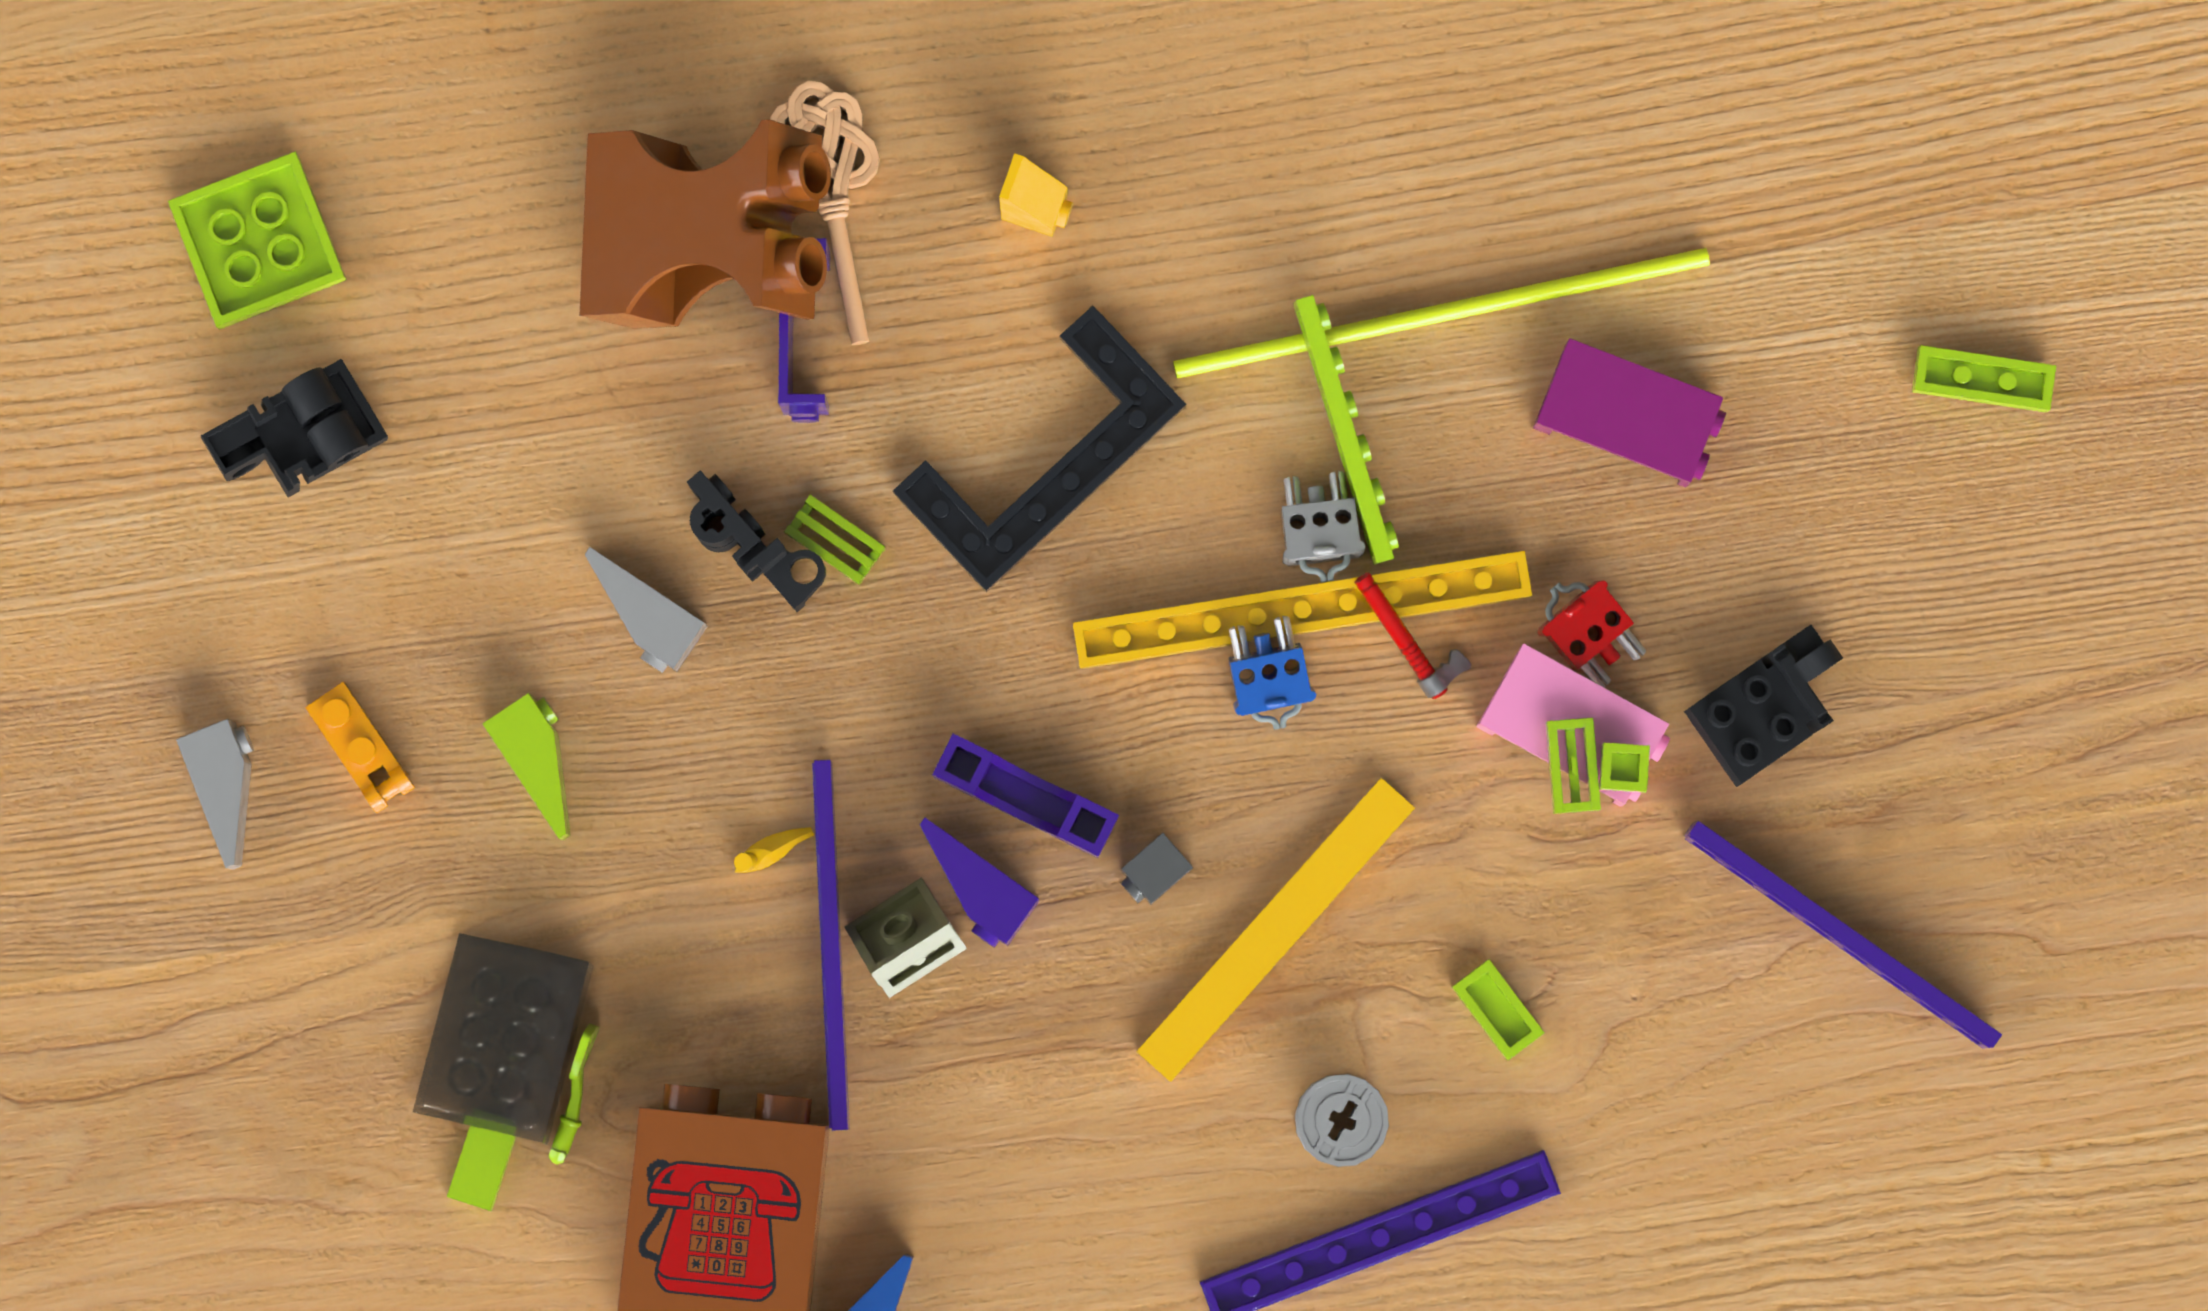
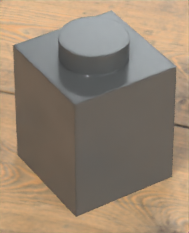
M1162 833L1121 869L1126 878L1120 884L1137 903L1145 898L1152 905L1189 873L1193 867L1165 834Z

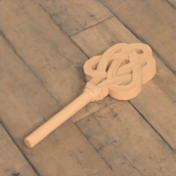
M808 80L796 87L788 102L777 106L770 120L786 124L789 120L792 127L808 132H813L817 127L825 130L822 149L828 157L831 168V180L834 183L832 200L827 192L819 200L818 211L822 219L828 223L851 344H865L869 342V336L845 218L848 216L850 203L848 189L866 185L877 174L880 158L874 141L863 132V115L857 99L846 92H834V90L822 82ZM811 98L819 100L815 106L806 104ZM841 110L847 112L848 122L842 119ZM841 137L845 139L842 148L839 163L837 164L835 162V158L837 155L839 140ZM860 150L864 155V162L857 170H854L858 151Z

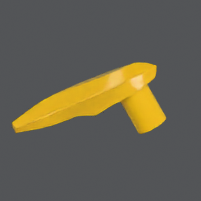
M811 827L786 830L759 840L744 853H740L735 857L734 865L736 869L734 873H748L771 866L781 860L794 846L814 836Z

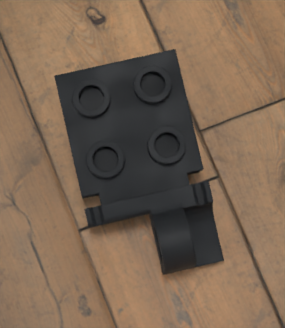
M342 359L323 369L318 367L309 370L286 384L280 393L270 398L268 396L263 398L261 407L264 412L262 414H259L255 405L252 404L247 407V411L201 435L202 441L226 481L243 476L265 459L287 497L300 491L298 475L302 474L307 484L388 440V435Z
M701 470L687 481L693 493L700 500L693 507L690 514V526L695 536L706 549L713 552H726L738 544L741 548L732 557L749 579L753 582L763 573L796 612L800 611L805 606V602L825 580L826 569L822 559L810 550L789 552L778 538L766 547L760 540L766 535L763 528L746 509L742 510L739 514L735 511L731 504L736 499L716 474L708 479ZM724 516L721 520L724 526L722 531L717 532L713 528L705 531L707 522L712 517ZM803 558L811 559L818 567L816 578L807 584L796 582L791 575L794 563Z
M1809 625L1689 707L1684 713L1731 781L1738 787L1834 721L1808 682L1835 665L1843 657L1831 639L1824 643L1813 626Z

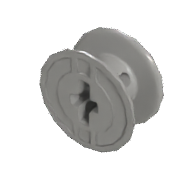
M1349 1074L1326 1076L1311 1084L1300 1097L1295 1113L1296 1133L1304 1149L1318 1161L1337 1167L1354 1166L1371 1158L1384 1143L1389 1127L1387 1106L1379 1091L1366 1080ZM1349 1100L1355 1104L1348 1117L1354 1120L1353 1127L1350 1130L1342 1128L1336 1139L1332 1140L1328 1136L1334 1125V1122L1329 1121L1332 1111L1341 1113Z

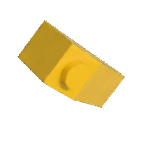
M1014 153L999 196L1001 220L1053 237L1057 226L1065 228L1073 206V202L1066 200L1068 195L1067 186L1024 156Z

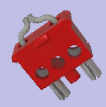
M1594 581L1589 586L1581 582H1574L1569 586H1563L1559 582L1549 590L1552 594V599L1545 609L1548 620L1539 627L1537 633L1541 637L1545 636L1572 670L1582 668L1591 681L1605 688L1603 682L1608 685L1611 679L1593 658L1599 653L1609 666L1617 661L1621 655L1611 644L1615 639H1617L1633 660L1640 659L1639 654L1643 656L1646 649L1628 629L1634 622L1606 589L1608 586L1606 581ZM1575 589L1582 590L1580 594L1557 613L1552 614V609L1558 603V591L1570 593ZM1608 612H1612L1615 616V623L1612 626H1609L1605 621V616ZM1591 626L1595 627L1598 631V636L1594 641L1588 637L1587 633ZM1573 641H1577L1580 645V652L1577 655L1572 654L1570 651V645Z

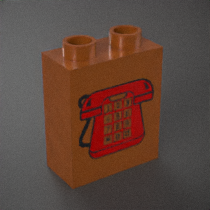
M664 1084L662 1108L639 1107L617 1311H811L830 1133L829 1125L810 1124L812 1098L757 1093L754 1118L717 1114L720 1089Z

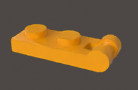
M345 682L340 683L305 707L376 813L388 806L387 801L401 792L405 795L415 788L412 780ZM384 767L390 777L376 786L370 776Z

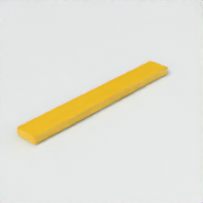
M1380 778L1136 1052L1171 1082L1412 813L1415 807L1384 779Z

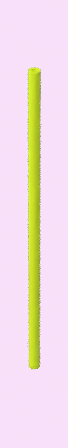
M1707 248L1692 250L1339 325L1326 330L1325 334L1329 346L1709 266V254ZM1297 334L1173 361L1176 378L1178 379L1305 352L1307 348L1303 335Z

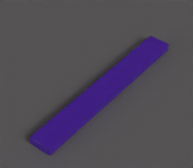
M814 760L812 771L829 1129L832 1128V1131L850 1130L833 762L831 760Z
M1696 821L1692 823L1685 833V840L1982 1049L1993 1048L2002 1036L2000 1032L1701 822Z
M1541 1150L1199 1282L1210 1311H1256L1561 1194L1545 1150Z

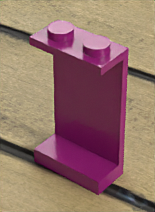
M1569 338L1560 356L1533 429L1548 435L1555 431L1677 478L1679 479L1677 485L1686 488L1693 478L1698 480L1702 478L1710 454L1703 452L1709 435L1715 438L1718 436L1726 412L1719 410L1723 400L1721 396Z

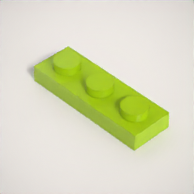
M1920 345L1917 350L1912 392L2047 413L2051 409L2056 365Z

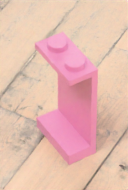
M1526 644L1519 648L1476 726L1490 735L1497 734L1549 763L1546 722L1593 718L1599 781L1603 742L1650 746L1649 760L1651 758L1658 762L1670 741V737L1664 735L1669 723ZM1583 728L1575 729L1579 780L1588 785ZM1557 730L1560 770L1568 773L1565 730ZM1599 790L1613 798V803L1620 807L1626 804L1628 798L1636 802L1641 792Z

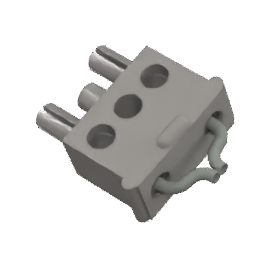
M1334 471L1329 474L1331 501H1325L1323 486H1313L1308 488L1309 503L1302 504L1299 477L1293 476L1296 505H1293L1290 477L1284 479L1287 506H1282L1281 517L1286 550L1283 553L1282 562L1288 566L1300 565V568L1305 573L1318 575L1321 582L1334 581V574L1347 568L1350 559L1363 556L1365 550V543L1360 541L1355 498H1348L1345 473L1343 471H1338L1341 499L1338 497L1336 473ZM1344 515L1349 519V522L1341 524L1336 520V517ZM1322 518L1327 524L1317 526L1313 523V520ZM1295 520L1301 521L1304 527L1295 529L1290 523ZM1343 560L1341 564L1329 569L1327 576L1323 570L1306 565Z

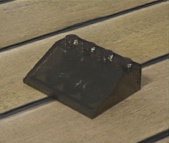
M459 933L413 1113L548 1145L594 966L588 961Z

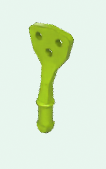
M591 1023L583 1032L569 1075V1080H572L571 1096L565 1115H560L561 1122L549 1153V1159L557 1165L565 1162L577 1129L582 1125L579 1117L583 1096L584 1066L600 1028Z

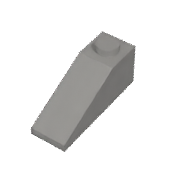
M589 547L585 556L634 642L644 650L640 658L662 673L667 666L678 672L708 626Z
M226 719L180 737L176 741L225 868L234 870L242 866L252 765L247 753L254 751L245 727L240 726L237 728L234 721Z

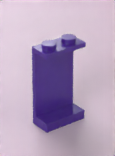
M815 238L820 242L825 251L827 271H830V250L827 239ZM779 313V406L783 415L791 416L792 422H819V415H829L828 401L825 394H793L794 316Z

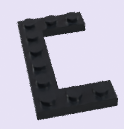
M1093 305L1059 337L1120 404L994 522L987 526L926 460L892 491L985 592H988L1187 405Z

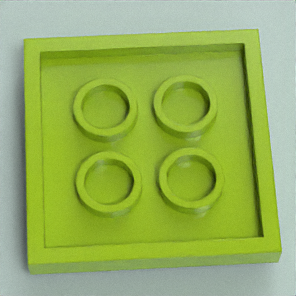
M296 151L168 201L214 323L219 330L347 280Z

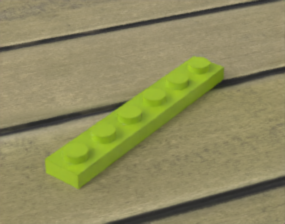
M1314 295L1295 300L1293 306L1352 497L1355 498L1357 514L1373 565L1394 559L1392 549L1399 548L1397 536L1391 521L1383 523L1379 506L1385 504L1384 494L1378 478L1370 480L1365 462L1372 460L1371 452L1365 435L1357 436L1351 418L1358 417V411L1351 390L1343 392L1338 377L1339 374L1345 373L1338 347L1330 348L1325 331L1331 329V323L1325 304L1320 303L1316 305Z

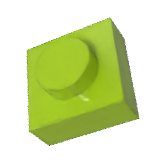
M1603 742L1599 790L1646 793L1650 746Z

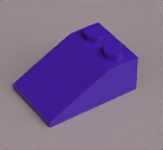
M924 818L920 823V827L967 916L976 923L971 931L994 948L999 941L1008 946L1040 902L1039 898L927 818Z

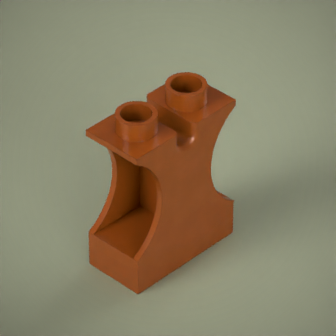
M770 119L761 120L753 135L739 151L724 162L703 170L693 159L685 145L634 130L588 133L579 316L632 329L678 327L688 310L702 295L723 282L735 279L749 296L753 306L806 320L814 319L815 293L822 288L827 274L826 255L817 239L792 234V224L799 214L816 212L819 208V200L828 192L831 181V168L828 157L822 149V136Z

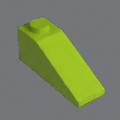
M528 693L482 724L558 839L565 840L571 836L559 734L552 725L559 719L544 697L536 701Z

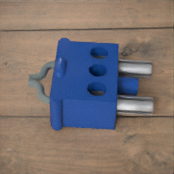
M1282 616L1288 645L1285 644L1280 617L1274 619L1279 647L1272 648L1270 634L1262 633L1254 636L1257 652L1250 653L1245 627L1238 625L1243 655H1241L1235 626L1229 629L1234 656L1228 657L1237 699L1233 703L1235 712L1241 716L1251 714L1259 722H1269L1273 725L1274 730L1287 727V719L1300 712L1302 703L1311 702L1316 698V692L1309 683L1302 646L1300 643L1294 642L1288 616ZM1288 660H1297V666L1294 669L1287 670L1284 668ZM1267 664L1275 666L1271 674H1263L1262 668ZM1244 669H1251L1253 671L1252 676L1248 679L1240 678L1239 674ZM1295 705L1292 710L1285 712L1281 716L1280 724L1272 716L1258 714V712Z

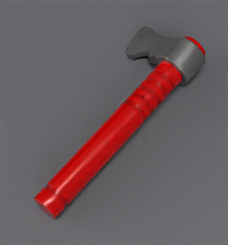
M1369 572L1361 575L1354 581L1355 585L1361 590L1362 595L1388 634L1400 649L1409 665L1412 666L1411 668L1418 677L1417 683L1428 698L1436 699L1445 694L1449 683L1460 673L1471 668L1470 661L1459 650L1453 649L1449 652L1447 664L1440 663L1439 667L1433 668L1378 584L1374 582L1375 580Z

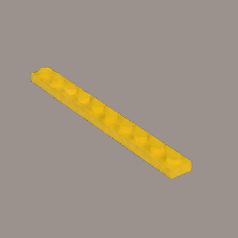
M1525 551L1372 575L1375 580L1374 582L1378 584L1400 618L1532 597ZM1356 577L1074 622L1073 630L1079 668L1085 669L1232 645L1229 629L1233 626L1236 629L1238 644H1241L1238 625L1245 627L1247 642H1254V636L1262 633H1269L1270 639L1277 638L1274 619L1280 617L1285 637L1286 632L1282 616L1290 618L1293 635L1379 622L1380 620L1362 595L1361 590L1355 585L1354 581L1358 578Z

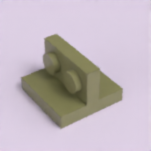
M922 877L844 926L877 984L881 985L889 998L967 949Z

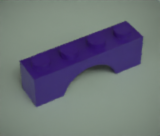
M954 733L932 774L935 779L1096 858H1099L1119 818L1118 814L1078 794L1049 783Z

